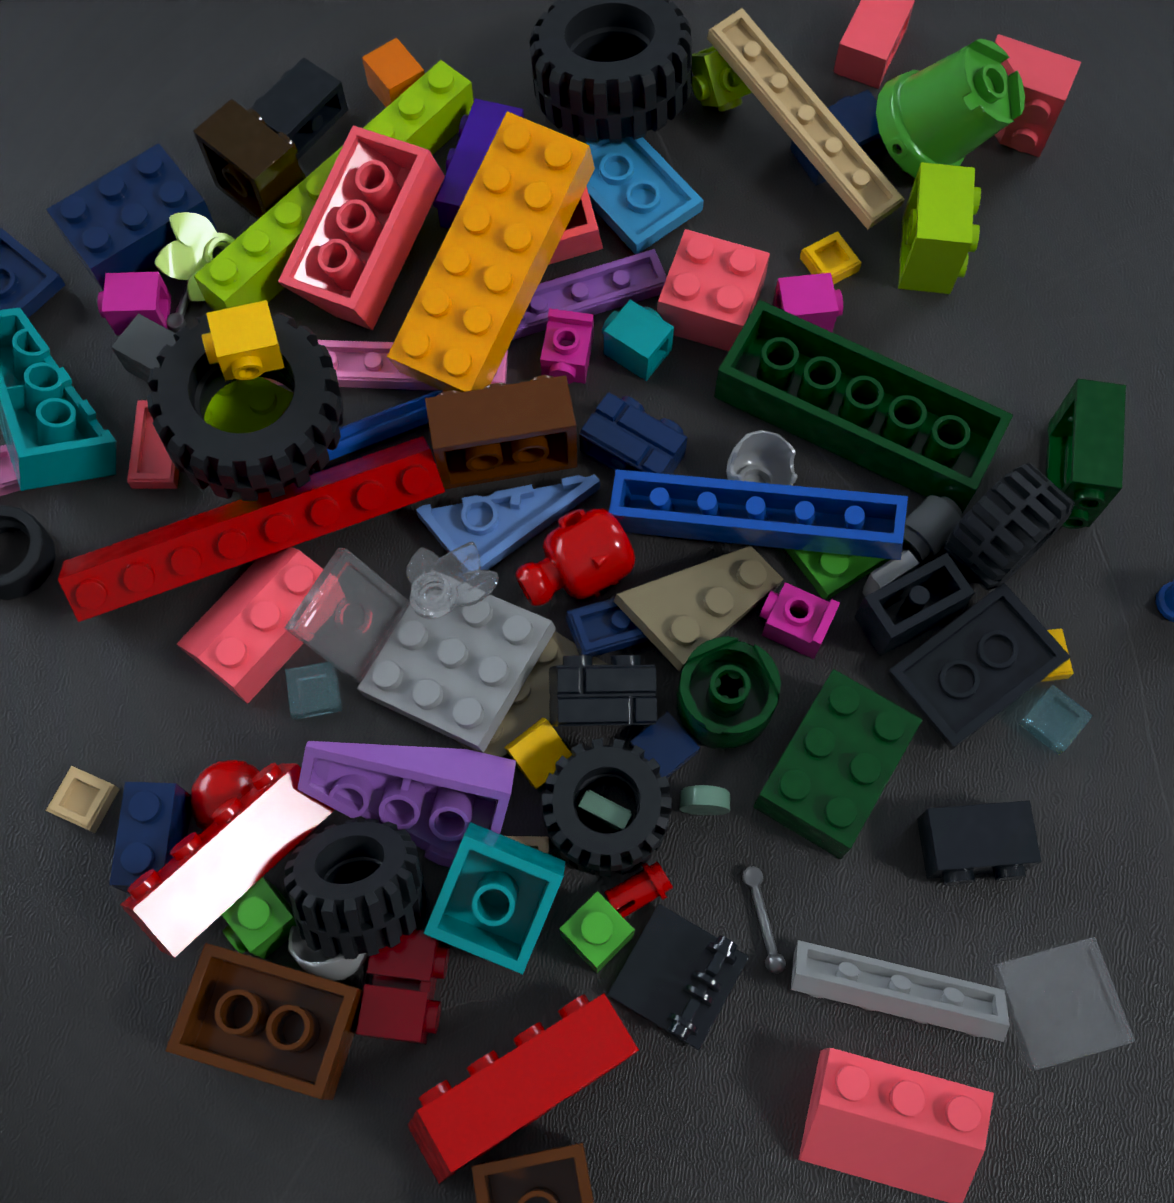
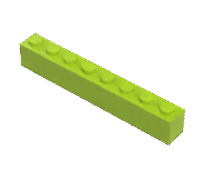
M440 60L364 126L363 129L428 149L433 155L459 132L462 116L464 114L469 115L474 102L472 82ZM342 147L194 275L199 289L211 309L217 311L265 300L269 302L285 288L279 284L278 280Z

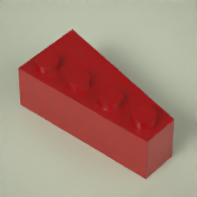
M605 993L589 1002L585 994L579 996L558 1011L562 1018L559 1022L546 1030L541 1022L534 1024L513 1039L517 1048L499 1058L495 1050L466 1068L471 1077L453 1088L449 1081L445 1080L418 1098L423 1107L415 1112L407 1126L438 1184L455 1174L460 1167L469 1161L481 1157L510 1137L512 1133L528 1126L556 1107L558 1103L564 1099L567 1100L639 1051Z

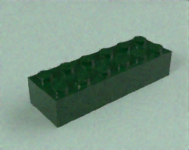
M758 300L718 369L714 397L917 493L926 497L930 495L948 497L959 506L962 514L975 494L1013 417V414L762 300Z

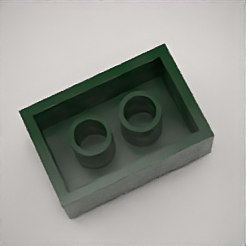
M833 669L763 787L753 808L841 860L852 848L921 724L922 719Z

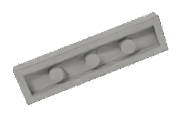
M797 941L793 955L791 990L806 993L816 998H826L859 1006L869 1011H879L912 1019L922 1024H932L961 1031L975 1037H985L1001 1042L1005 1040L1010 1027L1005 990L817 944Z

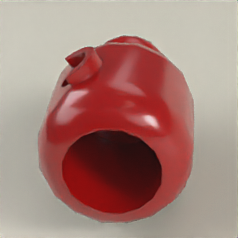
M603 508L591 509L586 512L583 509H578L561 517L558 521L559 527L547 534L543 542V551L546 558L537 563H524L517 569L515 577L522 592L532 606H541L548 603L552 599L554 592L561 588L569 596L577 599L587 598L592 595L598 597L600 596L599 591L610 585L618 584V580L624 578L632 571L635 564V554L627 534L612 513Z

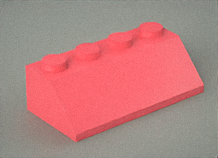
M353 125L278 280L279 284L337 318L373 330L445 178L431 152L428 149Z

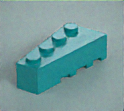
M22 309L0 310V428L20 490L24 491L116 475L117 441L108 429L104 430L96 419V412L87 399L82 400L72 386V379L64 367L59 368L50 355V348Z

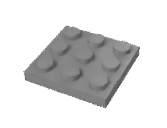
M431 570L357 690L364 697L484 753L556 628L552 620Z

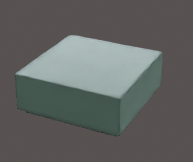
M591 790L585 792L578 805L579 817L609 833L619 832L631 824L632 814L630 810Z

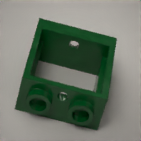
M1078 378L1049 422L1046 477L1075 502L1071 515L1062 525L1064 528L1079 529L1090 527L1122 489L1126 385Z

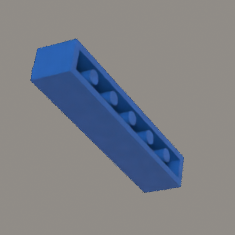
M616 469L609 512L614 515L624 531L628 533L901 560L908 496Z

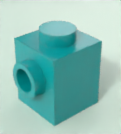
M630 299L620 312L613 311L603 325L604 355L647 381L672 351L674 326L664 321L654 309L642 307Z

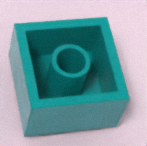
M470 822L423 934L523 975L564 877L566 861Z

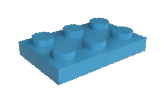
M632 137L622 138V142L610 143L609 139H599V142H585V144L590 145L595 167L587 184L592 208L634 254H639L703 210L704 200L643 137L635 140Z

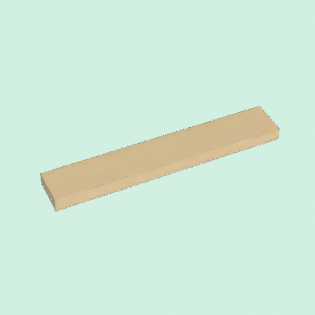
M743 8L709 29L708 41L867 230L901 207L905 200Z

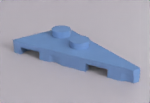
M595 474L588 477L577 475L562 478V484L533 489L532 484L495 491L493 494L484 497L478 495L462 498L463 503L431 509L430 504L423 505L416 509L418 518L472 582L599 490L600 480Z

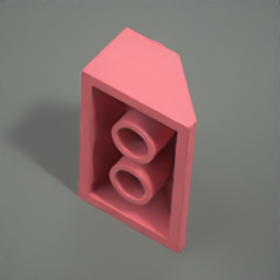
M289 547L258 558L181 638L177 645L248 704L345 598L336 579L300 550Z
M834 1048L820 1050L798 1160L944 1202L963 1203L985 1151L994 1093Z

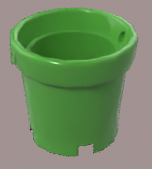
M980 38L921 71L911 70L887 81L878 94L876 118L880 136L890 156L903 171L916 178L921 162L960 166L967 154L1014 122L1013 119L1022 114L1025 103L1022 79L1018 70L1008 76L1001 63L1010 57L993 41ZM896 144H898L902 150H898Z

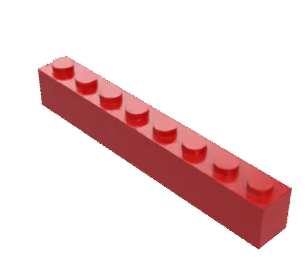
M421 436L309 475L311 481L300 488H297L295 483L284 487L286 495L272 499L270 492L258 493V501H242L240 499L71 558L63 562L58 581L78 622L444 493L445 489L431 449L424 437Z

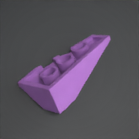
M308 741L305 747L297 789L350 818L361 816L365 819H378L380 824L388 821L397 824L398 830L405 829L410 834L411 840L415 841L416 846L425 850V858L438 865L451 868L470 822L498 834L501 833L511 796L516 760L469 749Z

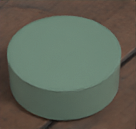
M709 785L685 787L680 791L679 810L694 815L727 814L730 812V792L725 788Z

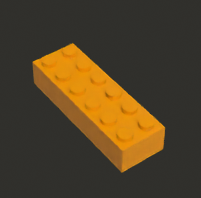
M508 111L506 112L387 355V358L400 373L443 392L450 390L466 392L483 389L491 384L594 172L595 167L590 145Z

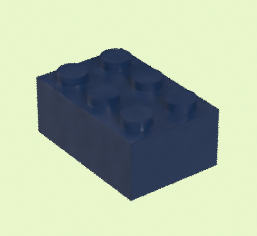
M159 143L46 209L66 243L102 291H104L106 273L152 272L157 269L155 259L158 253L167 244L177 240L170 224L169 217L171 215L181 212L202 215L212 223L217 231L205 200Z

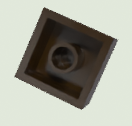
M230 99L193 130L216 187L257 220L306 178L299 167L296 158L298 150L293 141L283 132L275 133L266 125L263 118L251 108L246 110L233 99Z

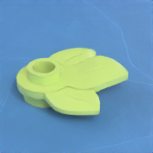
M189 212L173 214L169 219L177 240L170 242L161 249L155 259V265L163 274L170 278L187 280V293L190 301H205L194 275L213 259V250L216 247L224 250L235 239L226 233H217L212 223L202 215Z

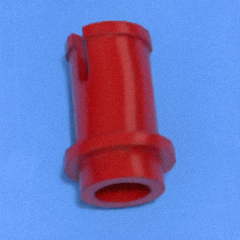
M658 861L650 866L645 862L642 864L644 870L611 890L604 892L611 905L624 919L659 896L662 900L666 899L665 893L673 889Z

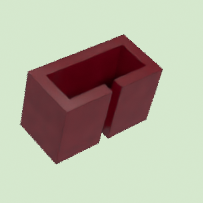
M415 929L410 935H402L400 937L401 943L392 948L388 946L379 949V954L369 956L367 974H372L373 980L372 985H364L356 1034L370 1038L427 1045L428 1033L436 1034L439 1026L441 1001L434 1000L437 979H445L447 974L449 947H443L442 941L423 934L424 930Z

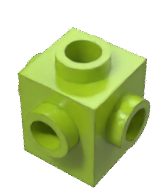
M713 46L692 54L693 76L691 86L694 95L701 101L702 106L718 107L719 111H726L743 103L741 97L752 93Z

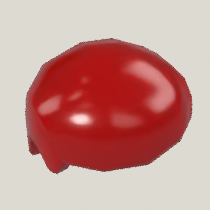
M240 760L219 761L203 770L192 785L190 809L197 826L206 830L215 822L211 818L214 811L233 797H237L240 800L254 787L251 780L260 771L246 761Z

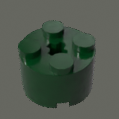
M729 636L714 638L702 643L693 650L680 675L677 691V709L682 723L696 739L708 748H736L752 742L766 729L777 706L781 686L779 671L770 655L755 644L752 646L738 641V638ZM724 687L727 693L736 692V697L730 699L727 695L721 696L719 689Z

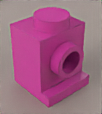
M549 308L548 323L540 358L541 375L553 377L566 375L568 384L573 382L585 384L594 339V314Z
M785 582L780 594L772 590L770 591L759 617L767 620L762 636L815 659L840 602L833 599L830 602ZM790 610L806 617L796 618L790 613Z

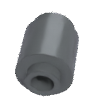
M928 496L906 518L902 552L909 550L919 564L924 560L933 559L945 547L948 536L962 519V511L959 506L945 496Z

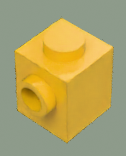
M267 300L206 313L211 333L202 334L205 352L209 364L219 363L225 381L232 379L251 380L259 377L264 372L285 368Z

